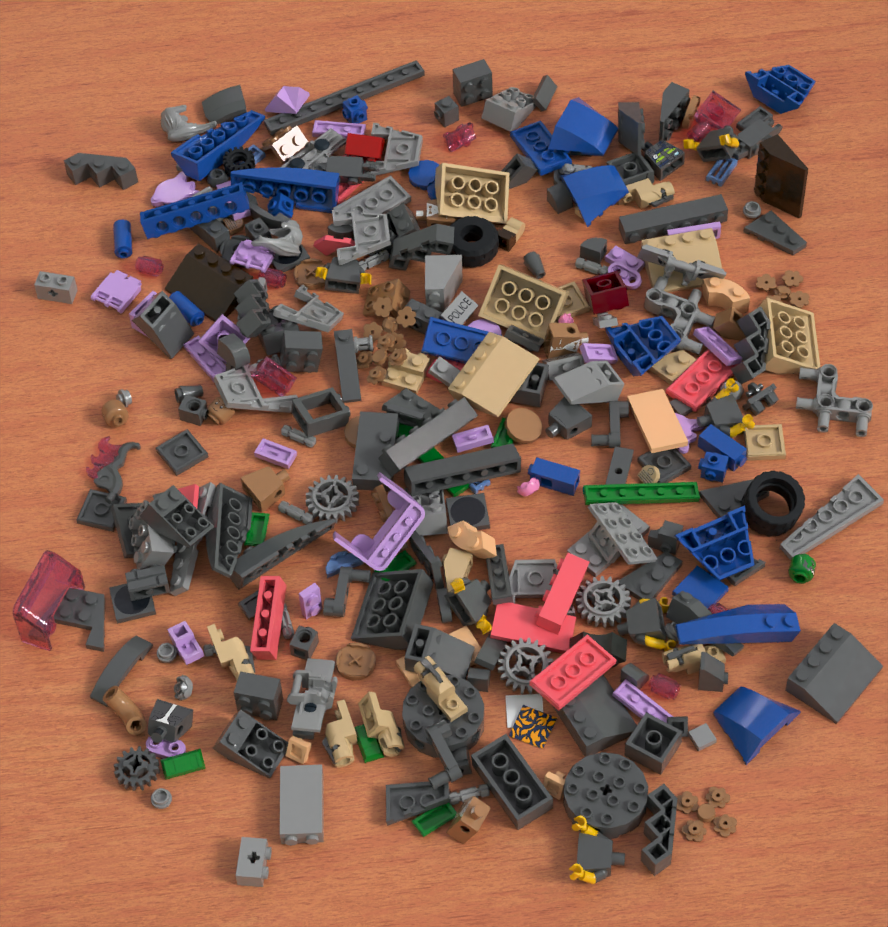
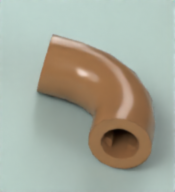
M118 686L108 689L103 696V701L120 717L127 731L132 735H139L144 732L146 721L135 703Z

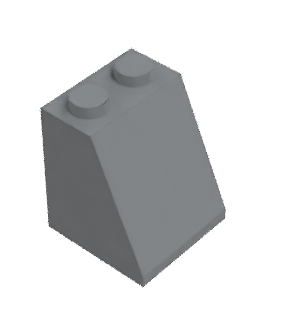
M462 255L425 256L426 305L444 312L463 281Z

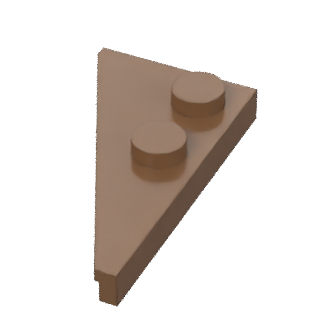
M382 484L374 488L371 496L379 509L382 522H386L393 513V509L388 502L387 494ZM407 543L403 545L400 551L408 548Z

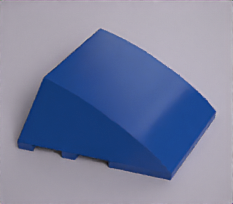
M790 65L772 67L770 71L759 69L757 73L745 72L753 97L779 114L798 109L816 82Z
M581 98L571 99L555 126L548 151L564 150L566 153L575 151L586 155L604 156L618 131V127Z
M613 165L597 166L575 173L560 175V179L569 191L587 227L591 225V221L597 216H602L604 210L609 206L615 205L629 193Z
M663 316L639 320V323L628 325L627 323H622L620 327L605 328L617 356L633 377L643 375L681 342V338Z
M745 505L728 512L723 517L694 529L692 527L675 535L718 581L754 566L752 546L748 535V523H746Z
M740 686L713 712V715L724 732L728 734L734 743L733 746L739 751L745 765H747L760 753V748L784 725L788 726L801 711Z

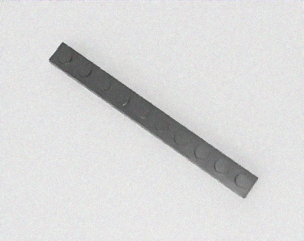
M417 60L306 103L302 105L297 114L281 113L265 119L264 125L270 135L273 136L281 128L298 126L343 108V101L356 95L361 100L367 99L425 76V71Z

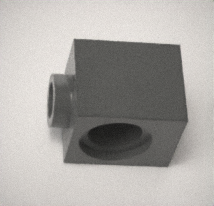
M185 395L178 408L180 420L201 426L203 421L208 418L207 414L209 413L206 400Z
M299 625L289 644L291 655L304 660L311 658L319 643L318 631L311 627Z

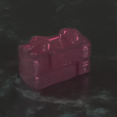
M267 356L258 363L251 374V377L271 391H275L280 397L289 392L297 378Z

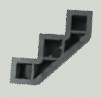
M77 153L64 160L66 173L75 185L90 177L99 188L113 180L123 190L138 183L136 168L127 158Z
M435 224L394 239L390 249L388 268L406 271L410 260L425 262V256L431 255V252L450 255L454 244V227Z
M251 279L246 281L234 293L239 303L235 308L240 318L237 325L242 335L247 338L257 337L271 324V319L267 317L270 313L269 304L266 302L268 293L257 279Z
M761 306L737 320L746 337L734 344L743 361L731 370L741 385L766 369L764 361L765 354L768 351L769 339L767 334L768 330H770L771 322Z
M662 784L647 795V808L654 816L644 823V835L651 843L642 849L641 862L654 876L671 865L678 798L665 784Z

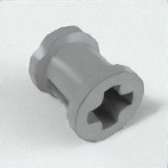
M369 335V337L365 338L354 336L355 353L361 350L373 352V336Z

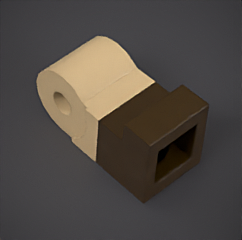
M511 217L506 226L498 230L499 247L509 252L522 236L525 230V223Z

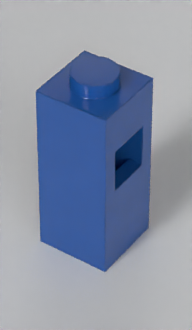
M712 424L698 437V447L703 451L729 456L728 468L732 471L745 464L747 448Z
M536 457L534 464H530L528 469L530 479L536 477L541 487L574 496L580 482V470Z

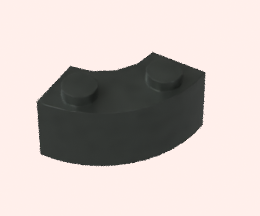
M583 631L570 638L569 649L588 634L617 660L616 664L612 667H616L619 663L626 661L627 640L613 632L595 635Z

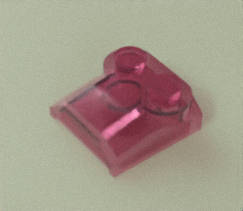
M713 90L694 116L699 125L710 126L718 130L723 129L726 125L730 126L741 109Z

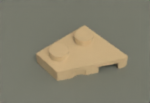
M680 350L666 355L649 370L671 385L697 359L684 350Z

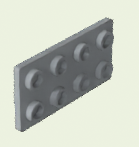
M599 503L588 506V509L597 520L588 536L608 564L614 563L620 554L629 565L656 562L657 557L653 550L645 542L642 535L618 503Z

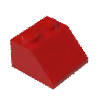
M348 133L345 154L349 155V157H366V161L375 162L377 159L382 158L386 140L382 137Z

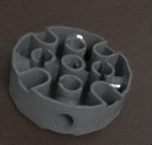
M446 675V677L454 685L455 693L468 707V712L454 721L450 722L429 697L426 686L422 681L409 690L403 701L402 719L408 741L419 752L433 758L439 757L425 729L442 719L447 722L452 732V736L445 739L451 753L465 746L470 750L477 744L484 731V703L479 691L469 681L455 675Z
M601 752L586 756L573 765L565 778L563 805L572 824H578L577 821H574L575 817L583 816L589 826L608 837V839L618 838L619 835L633 831L641 823L646 814L648 784L644 773L633 761L619 754Z

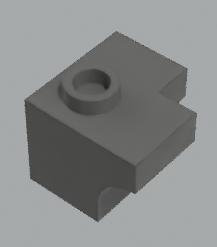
M665 520L660 529L650 530L648 546L663 553L668 552L676 555L680 541L675 535L683 532L684 526Z

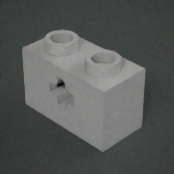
M40 271L34 284L38 299L73 304L78 291L74 276Z
M241 838L236 869L237 885L263 887L264 879H268L269 867L266 866L267 860H271L272 847L268 846L267 839Z

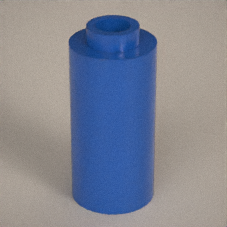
M123 219L117 220L113 224L114 253L117 257L124 259L132 255L131 223Z
M180 291L170 295L169 298L177 305L185 320L191 326H198L203 322L204 312Z

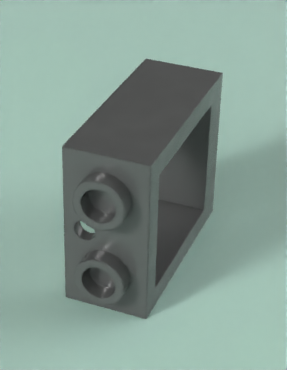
M333 387L292 400L291 414L307 438L344 427L349 422V417L351 416L349 407L345 406L340 394H337ZM331 403L336 412L313 419L307 410Z

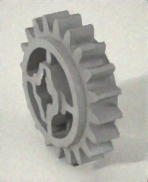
M328 475L327 480L320 477V483L314 481V487H308L309 492L306 493V506L308 507V512L313 514V518L319 516V521H323L325 518L326 520L334 518L336 523L339 518L345 521V515L352 517L351 511H357L356 506L359 505V492H357L356 486H352L351 480L346 482V477H343L341 480L338 479V475L334 479H331V476Z
M601 576L600 581L593 577V583L586 580V585H581L580 592H577V612L581 613L582 619L588 617V624L595 621V627L602 623L605 628L607 622L614 626V620L621 623V617L626 618V611L630 609L631 604L630 592L628 590L625 591V584L619 586V580L613 583L612 577H609L607 581L604 580L603 576ZM613 595L618 599L619 604L615 603ZM588 599L592 600L593 608L589 605Z
M529 637L526 643L520 638L519 644L512 640L511 647L505 645L504 649L507 653L500 652V657L503 659H498L497 664L501 666L498 668V673H503L500 679H507L506 687L513 684L512 691L519 687L521 694H523L524 689H528L529 694L532 693V687L529 685V682L536 676L534 668L537 664L541 663V671H543L554 661L551 658L548 659L550 651L543 652L546 645L538 647V640L531 644ZM525 652H530V653H533L534 655H533V656L527 655V654H525ZM515 655L517 663L510 669L509 661ZM522 662L525 665L529 664V669H527L525 666L522 667ZM515 675H517V676H523V677H525L526 679H529V680H523V679L517 678Z

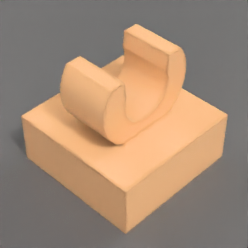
M292 736L289 739L285 756L304 764L308 759L312 743Z
M557 771L556 774L548 772L545 775L543 785L551 796L560 800L564 795L565 779L563 778L566 774Z

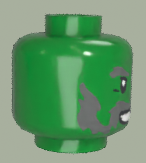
M808 554L795 555L790 562L789 576L794 582L799 584L811 581L814 577L816 562Z

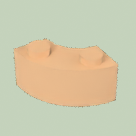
M717 277L703 279L702 294L707 306H718L725 310L734 307L741 314L749 312L750 297L740 285Z
M464 520L447 527L453 543L464 551L482 559L497 556L495 539L483 531H477V528Z

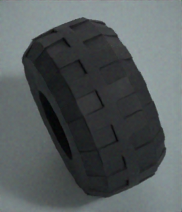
M466 216L450 225L454 227V244L450 255H462L463 267H480L493 260L499 248L498 231L491 222L478 216Z

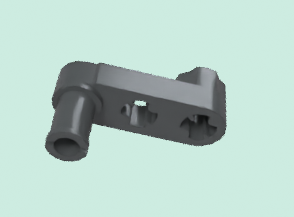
M609 401L610 433L608 435L591 434L592 447H620V418L629 417L628 401Z
M341 566L335 599L326 598L324 600V616L344 617L350 583L352 581L369 583L371 570H356L353 567Z
M444 719L425 729L431 744L444 766L443 771L428 778L433 790L463 777L454 756L445 742V739L452 736V732Z

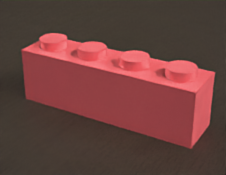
M567 553L565 559H560L556 568L559 570L558 575L553 574L549 584L552 588L551 590H546L543 596L544 606L539 605L535 617L538 618L537 626L555 634L559 633L587 571L589 561Z
M261 576L250 649L257 660H277L287 586L280 576Z

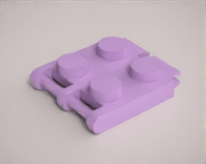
M251 240L241 241L231 257L230 264L234 265L236 263L245 266L247 269L254 268L261 270V273H265L274 259L275 253L262 246H252Z
M116 270L115 273L111 272L91 295V300H97L104 303V306H110L117 309V312L123 313L140 293L141 280L132 276L127 277V274Z

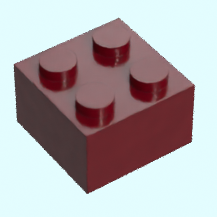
M618 271L582 279L585 298L594 315L611 310H620L629 306L627 288Z

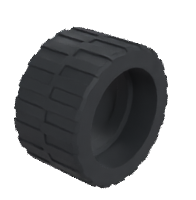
M769 471L757 475L751 481L742 497L741 507L745 505L746 523L758 534L769 537L780 536L791 530L805 507V495L799 482L792 478L791 475L781 471ZM762 491H772L779 494L787 502L789 514L785 516L767 514L759 506L756 494Z

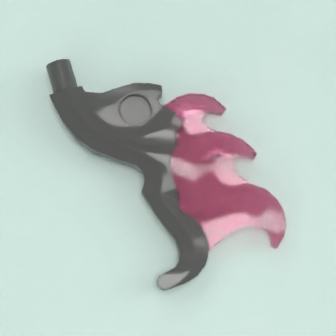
M107 436L98 444L99 456L94 457L93 454L91 455V462L94 468L90 470L89 467H86V472L89 477L94 479L93 481L96 486L109 491L105 501L111 504L116 497H119L123 487V481L118 469L124 466L128 451L133 448L140 450L141 446L135 442L112 445L108 443L111 439L110 436Z

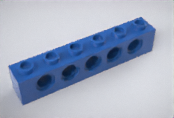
M241 182L140 212V222L147 239L158 238L161 235L174 233L184 228H191L201 223H208L214 219L242 213L250 209L249 199Z

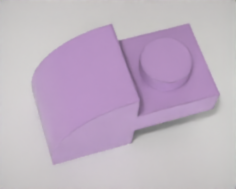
M186 621L167 629L179 657H182L186 665L204 657L203 650Z

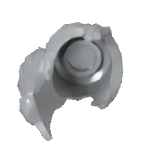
M186 105L166 108L161 112L160 120L163 131L167 133L168 140L172 142L189 140L197 134L201 135L206 130L215 128L217 122L212 121L206 124L187 123L188 117L179 115V113L186 111Z
M288 220L281 223L282 228L269 229L270 234L278 236L277 239L265 238L259 235L258 239L252 241L251 244L252 246H262L278 256H299L301 253L299 246L303 238L302 231L297 221Z

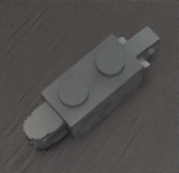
M759 118L738 134L739 147L735 148L732 157L740 160L744 157L750 159L754 155H758L760 142L779 134L783 127L777 124L772 128L774 124L772 118L765 122Z
M330 156L326 163H315L314 170L340 173L339 184L357 185L362 184L363 181H375V175L363 174V171H375L377 166L364 163L363 157Z

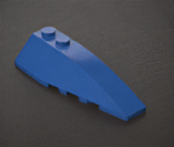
M253 110L235 117L233 122L220 124L221 127L214 130L211 128L206 130L207 133L202 136L199 134L193 136L173 150L171 156L186 176L200 181L210 171L217 169L223 164L225 152L229 153V149L234 150V147L240 149V146L246 143L263 122L265 115Z
M287 167L244 169L231 171V185L242 182L246 192L252 194L257 192L263 195L262 197L268 199L275 197L281 192L294 201L296 208L332 213L333 208L337 206L340 173Z
M785 604L745 605L676 624L675 626L679 645L792 642L801 631L796 612Z

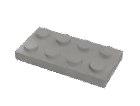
M390 175L335 206L333 210H339V213L354 211V214L364 215V212L386 214L402 203L407 204L411 202V196Z
M620 504L622 510L642 537L650 531L649 525ZM588 532L567 550V553L589 561L587 571L596 578L612 563H607L588 536Z

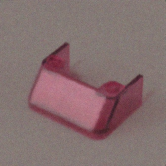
M49 550L43 553L13 608V618L23 643L51 651L52 646L49 637L56 630L54 614L69 588L84 590L85 584L83 575L78 568L57 553Z

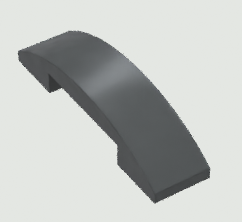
M246 192L249 199V210L254 220L260 217L269 229L282 228V222L291 220L282 213H278L276 216L268 213L258 206L255 196Z
M137 635L130 639L106 666L90 698L108 707L103 701L106 691L113 686H119L137 661L144 659L153 647V644Z

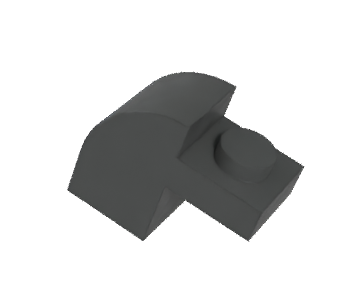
M231 333L218 339L217 354L226 361V371L234 368L238 370L250 363L249 351L245 343L238 336Z

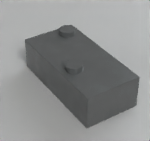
M360 411L352 474L353 486H356L357 490L373 491L375 487L382 485L383 483L379 481L377 476L379 472L393 481L394 475L391 477L378 457L383 454L382 449L387 445L392 444L394 446L397 444L395 440L398 439L399 433L398 414ZM383 484L385 491L389 492L391 489Z
M507 734L471 755L472 766L484 783L488 785L489 790L518 830L553 809L552 796Z

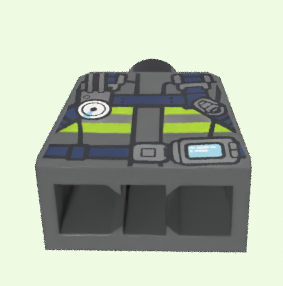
M660 140L655 145L648 141L645 142V148L642 149L645 152L644 159L654 170V175L659 181L684 165L685 152L664 140Z

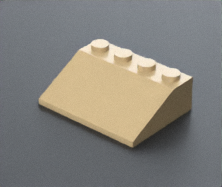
M441 163L436 168L435 173L438 214L454 218L478 216L491 223L506 225L510 173Z
M712 228L645 239L641 242V248L647 244L659 249L672 251L673 257L688 264L700 260L722 269L717 241ZM643 260L651 287L653 288L658 277H663L664 266ZM673 270L664 291L674 292L702 287L703 279L697 277L696 280L690 281L686 287L682 285L683 273Z
M499 264L478 316L506 328L514 325L545 339L548 323L557 322L569 292Z
M766 298L759 305L771 322L770 330H768L767 334L769 342L768 351L765 354V370L776 374H799L800 367L808 369L819 368L820 359L814 313Z
M488 332L448 387V391L454 399L459 401L465 397L472 408L499 417L540 359L507 338Z

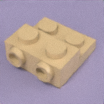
M406 349L408 357L404 360L403 365L391 366L390 361H388V369L382 385L400 391L407 388L417 395L426 377V371L430 366V358L423 353H418L417 355L410 353Z

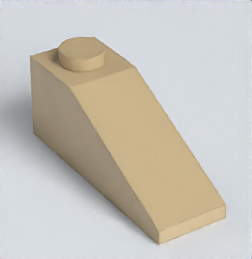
M450 548L448 554H444L442 566H444L447 593L453 590L450 583L455 578H468L473 565L472 553Z

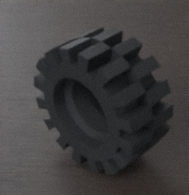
M240 146V149L234 147V150L230 148L229 153L225 152V156H223L225 172L231 177V171L254 169L255 159L252 151H249L248 148L243 150L242 146ZM237 161H244V162H245V163H243V164H241V165H235V164H233V163H235V162H237Z

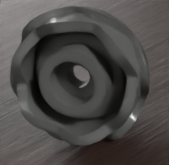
M213 169L207 176V183L212 188H217L216 185L227 182L229 176L222 169Z

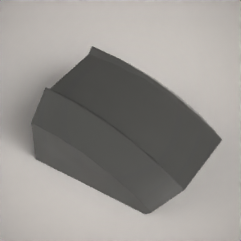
M240 85L219 91L202 102L205 117L210 122L216 121L217 124L234 121L235 117L247 112Z
M630 153L606 162L607 165L615 166L625 185L649 178L652 184L654 183V170L642 155L637 156L635 153Z

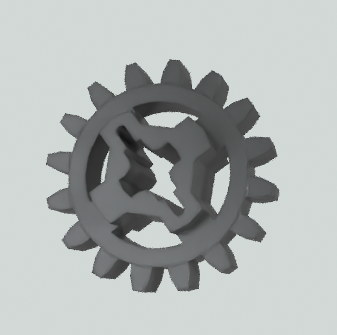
M141 746L138 747L137 751H134L132 747L129 753L123 751V757H117L118 763L114 764V774L120 785L124 783L125 789L132 786L133 791L137 787L144 790L145 784L149 787L152 786L150 781H156V774L160 773L158 767L160 765L155 753L150 754L148 748L142 751Z

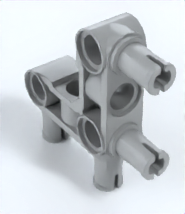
M659 276L654 287L646 292L644 308L656 315H663L673 319L674 323L670 326L681 338V342L672 352L687 350L699 355L703 344L688 339V335L693 324L696 322L712 328L715 316L705 314L698 308V302L702 296L700 290L693 289L688 300L665 292L664 289L668 280L665 277Z
M825 364L817 369L800 367L799 379L816 381L817 392L814 399L797 397L796 409L813 411L818 417L817 430L821 433L828 432L830 420L855 422L856 436L865 437L867 435L868 423L871 421L873 403L866 398H847L836 395L838 374L837 368L834 365Z

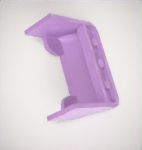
M379 472L377 475L379 481L391 489L387 495L388 502L396 509L373 539L365 534H359L349 542L335 531L333 539L374 570L382 571L388 567L425 517V511L405 490Z

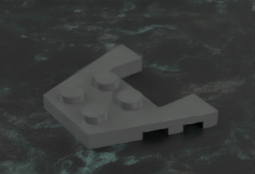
M66 587L30 629V637L48 640L54 623L91 630L86 642V648L104 652V594Z

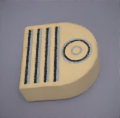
M646 465L637 476L643 483H657L660 478V472L656 466Z

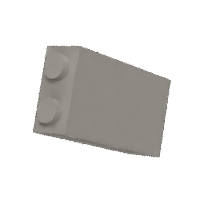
M322 764L280 766L281 844L292 846L297 843H307L314 845L318 842H324V774Z

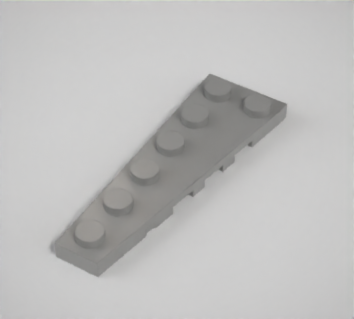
M858 474L842 488L839 494L834 495L829 503L821 507L812 518L805 521L801 527L780 544V549L790 560L795 555L805 554L881 506L884 499Z
M211 482L199 487L197 509L207 519L208 517L205 515L207 507H211L216 485ZM202 538L189 548L177 542L178 550L175 553L170 594L177 596L189 590L199 552L196 548Z

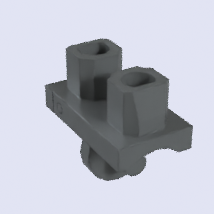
M753 382L748 384L749 391L745 394L747 397H753L748 399L747 403L742 407L745 411L750 409L757 416L765 410L760 401L764 399L767 405L771 407L779 400L774 392L777 387L773 383L761 391L763 389L761 383L758 385Z

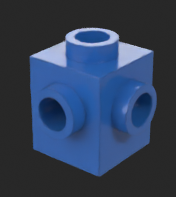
M356 95L343 101L342 114L349 123L359 124L367 120L368 107L366 102Z
M280 192L269 200L267 206L268 213L273 216L282 213L291 219L294 201Z
M706 451L704 459H700L698 469L701 470V478L723 483L728 468L729 456Z

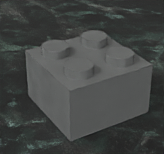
M484 59L452 69L453 93L461 107L493 96L492 71Z
M284 330L279 353L281 371L318 372L323 350L321 332Z
M240 671L234 689L237 712L241 709L250 716H257L264 720H277L284 700L280 679Z
M646 712L625 743V756L661 775L681 745L683 731Z

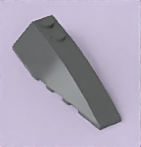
M219 483L216 486L211 507H207L206 510L208 520L215 526L205 535L206 547L212 570L230 578L237 563V557L241 553L242 544L247 538L246 534L251 528L253 498Z
M335 519L300 526L276 535L256 547L250 546L243 552L242 556L237 558V563L230 579L240 590L333 529L336 523Z

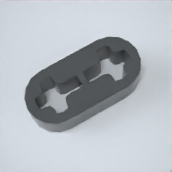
M446 588L436 589L442 623L452 622L450 604L444 597L447 593Z

